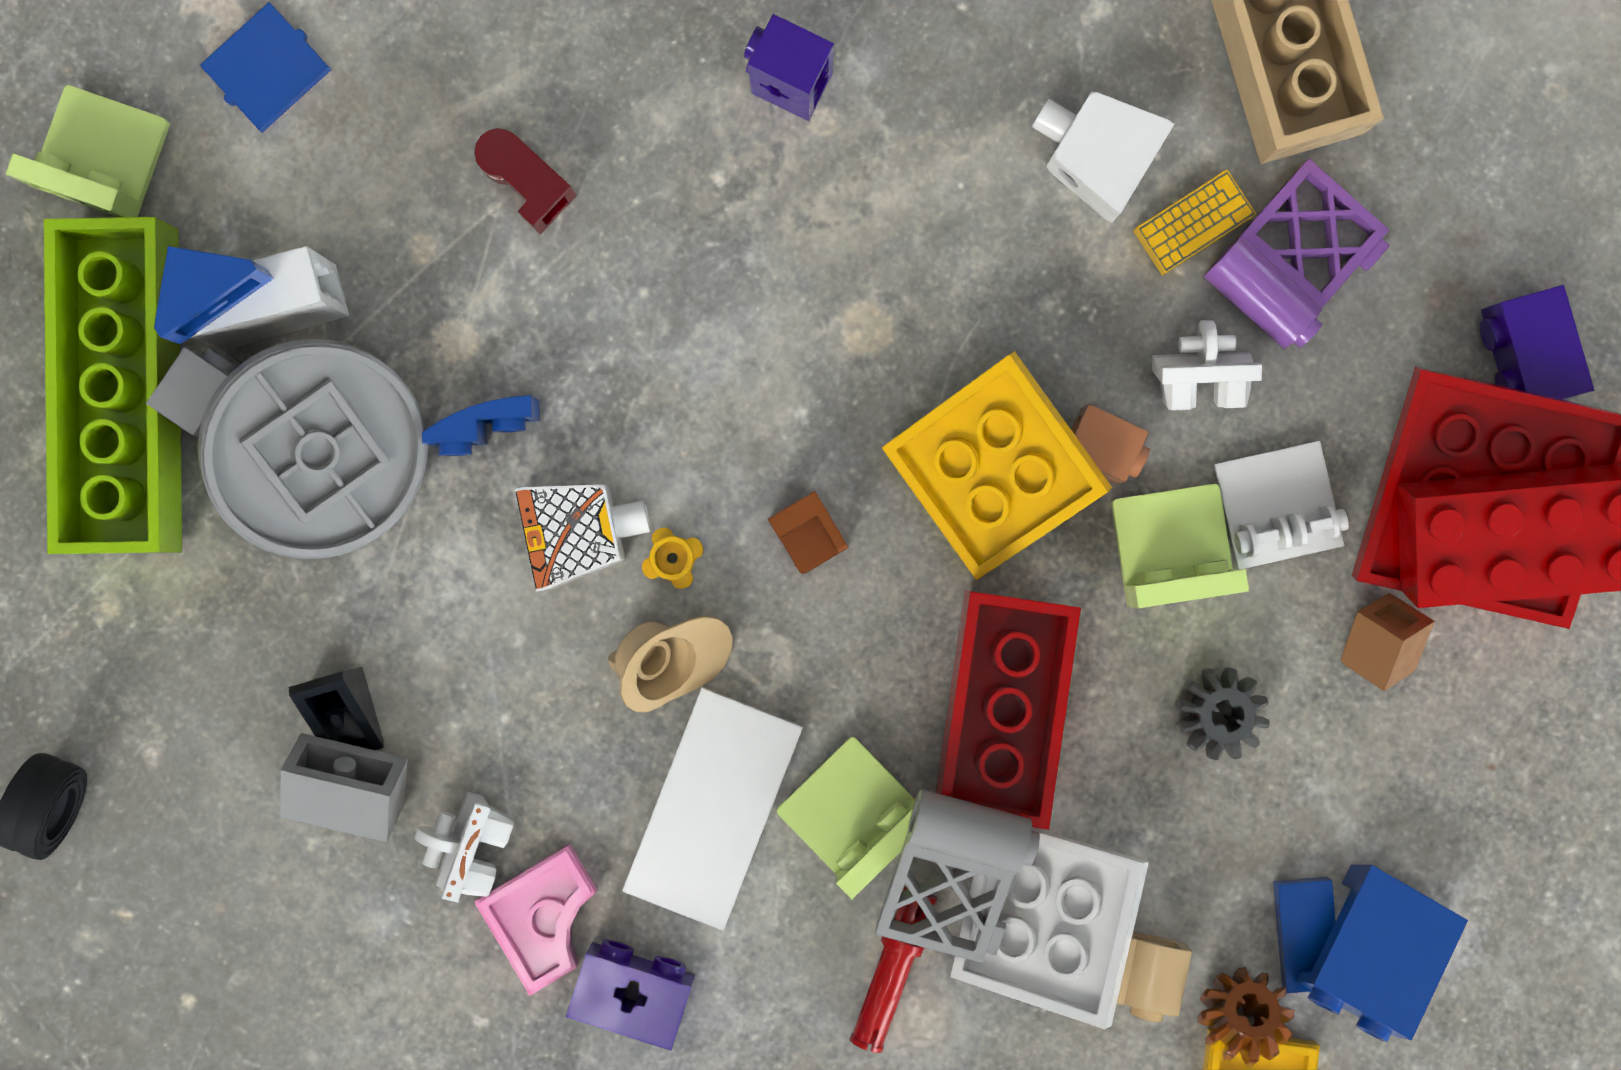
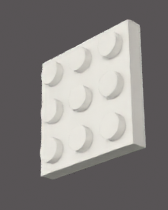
M1032 828V831L1039 832L1040 834L1038 851L1031 866L1023 864L1018 874L1015 873L998 921L1006 922V930L997 954L986 953L982 963L955 956L950 977L1102 1029H1107L1112 1026L1149 862ZM980 874L974 875L969 894L972 898L994 890L997 879ZM986 909L981 910V913L984 916ZM970 915L963 919L960 938L975 941L979 928Z

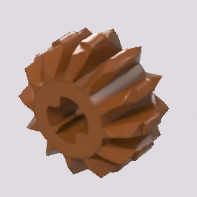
M1246 967L1238 968L1233 973L1232 978L1225 973H1220L1213 980L1214 989L1207 988L1201 994L1200 1000L1208 1009L1198 1014L1197 1022L1205 1026H1213L1214 1030L1205 1038L1206 1044L1211 1046L1221 1040L1225 1044L1223 1049L1224 1060L1231 1061L1240 1051L1245 1065L1253 1066L1259 1061L1260 1055L1268 1060H1272L1280 1053L1278 1044H1286L1291 1040L1292 1032L1284 1023L1294 1018L1295 1010L1279 1005V1001L1286 995V988H1276L1271 992L1267 988L1269 982L1268 972H1261L1253 982ZM1242 1007L1245 1016L1254 1018L1255 1022L1251 1026L1247 1017L1238 1016L1237 1010Z

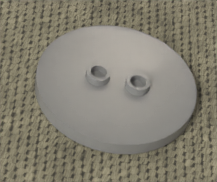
M302 339L289 341L265 349L244 361L224 379L207 405L199 430L197 447L200 474L204 487L222 519L236 533L253 545L274 554L298 559H320L339 556L368 545L382 536L410 507L420 488L426 469L428 445L422 444V432L426 430V425L418 402L409 387L386 363L376 356L356 346L334 340Z

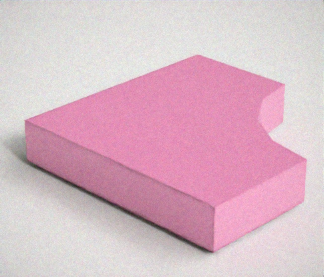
M571 844L566 845L490 891L488 897L481 896L474 901L529 996L574 970L579 964L572 946L573 922L580 907L598 889Z

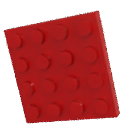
M1415 366L1354 565L1352 577L1359 582L1401 591L1397 484L1621 464V413ZM1581 594L1463 605L1570 629Z

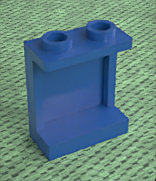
M1350 865L1342 884L1350 888L1351 891L1311 972L1300 971L1296 982L1311 990L1308 999L1316 1005L1339 1015L1343 1008L1357 1016L1359 1020L1356 1027L1383 1042H1388L1390 1036L1412 1041L1468 920L1373 865Z

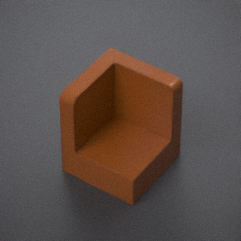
M815 491L768 518L769 523L798 571L802 574L811 571L849 548Z

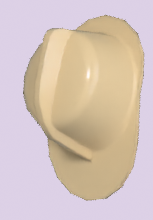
M709 616L688 619L674 626L660 622H645L635 626L625 635L618 649L608 657L610 667L620 679V695L624 705L635 712H650L673 699L702 687L713 680L725 667L732 652L733 637L725 623L718 618Z

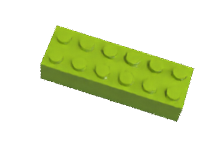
M157 217L43 219L47 554L182 553L181 427L146 404L180 354V344L161 338L154 329L168 246L179 248V230Z

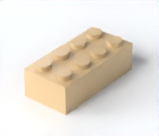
M1211 0L1260 165L1363 135L1384 119L1349 0Z

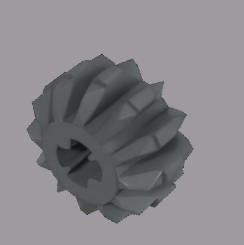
M1226 667L1219 680L1216 672L1213 669L1207 668L1202 671L1204 687L1192 680H1187L1184 683L1185 689L1193 695L1191 702L1183 699L1175 700V708L1189 712V716L1180 719L1175 723V726L1180 732L1193 731L1187 742V746L1190 749L1197 751L1206 745V756L1212 760H1218L1225 748L1229 757L1239 759L1242 757L1241 740L1253 748L1260 745V740L1251 731L1254 726L1268 728L1270 721L1256 715L1255 711L1267 706L1269 701L1266 696H1251L1257 685V681L1254 678L1246 677L1238 682L1237 670ZM1218 702L1231 706V716L1224 715L1229 720L1225 725L1212 720V711L1219 712V709L1215 707Z

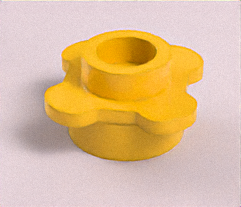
M669 528L657 529L652 534L651 539L654 545L650 551L649 558L642 562L644 575L649 579L661 577L669 580L678 589L687 588L694 579L691 571L695 560L703 554L702 543L694 537L688 539L673 535ZM670 553H675L678 556V560L674 564L668 562L667 557Z

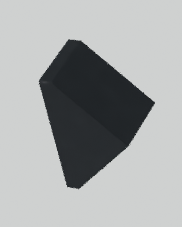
M363 667L345 670L289 687L291 700L314 736L371 750L384 748L383 736Z

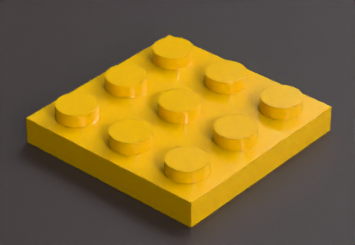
M1015 351L882 447L885 454L976 580L1108 493L1112 488Z

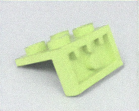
M67 85L61 94L42 151H37L34 160L13 153L5 174L35 189L116 217H138L170 123L163 117Z
M1218 484L1119 498L1111 502L1127 607L1145 608L1249 591L1246 569H1233L1221 491Z
M851 736L778 806L777 814L835 873L836 884L853 899L901 852L916 799L856 737Z

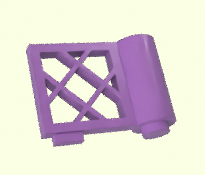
M1308 158L1238 238L1203 275V278L1280 347L1286 349L1294 343L1298 348H1301L1322 327L1323 324L1317 317L1322 311L1323 306L1356 268L1360 266L1365 271L1369 270L1390 245L1382 238L1388 233L1389 229ZM1304 179L1322 193L1323 211H1298L1296 189ZM1286 202V212H1276ZM1336 220H1352L1368 236L1359 247L1339 248ZM1299 221H1324L1326 248L1301 249ZM1267 222H1287L1290 249L1273 250L1257 233ZM1340 257H1349L1340 267ZM1328 258L1329 281L1320 291L1304 277L1302 259ZM1285 259H1291V265Z

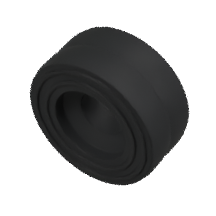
M46 753L34 754L26 760L11 779L0 800V846L19 852L31 859L43 860L49 857L65 839L77 818L87 788L86 771L78 765L62 761Z

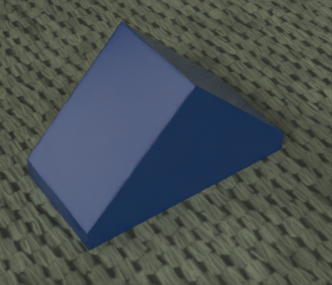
M168 246L154 329L161 338L182 344L274 278L268 269L249 259Z

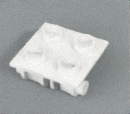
M1320 441L1214 464L1237 569L1250 568L1344 546L1341 531L1348 530V517L1344 509L1336 510Z

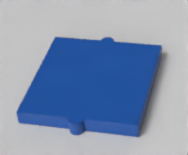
M270 2L200 64L202 69L225 93V102L231 106L236 105L262 133L331 71L330 67L306 42V33L301 29L295 30Z

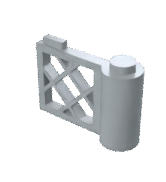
M920 789L911 812L907 835L876 923L875 934L980 963L983 962L986 953L996 955L1006 930V922L998 921L1015 873L1018 874L1023 864L1031 866L1038 851L1040 834L1039 832L1032 831V820ZM913 857L937 863L944 874L919 884L910 871ZM976 874L997 879L994 890L975 898L971 897L962 883L963 880ZM904 883H905L906 886L908 887V889L905 890V891H902L903 886H904ZM952 886L962 903L937 913L927 896ZM914 901H917L927 919L913 925L892 919L896 909ZM986 909V912L983 916L981 910ZM970 915L979 928L975 941L951 935L946 925Z

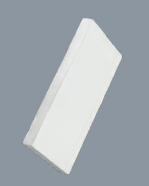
M702 687L622 892L724 931L803 726Z

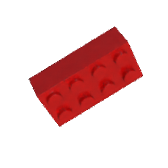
M1621 464L1397 484L1400 590L1417 608L1621 591Z
M964 591L935 793L1030 818L1033 828L1049 830L1081 607Z

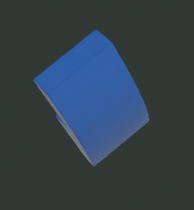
M532 395L496 399L470 406L449 415L423 431L422 444L439 447V456L472 455V445H487L486 423H492L493 432L526 431L525 422L540 421L539 400Z

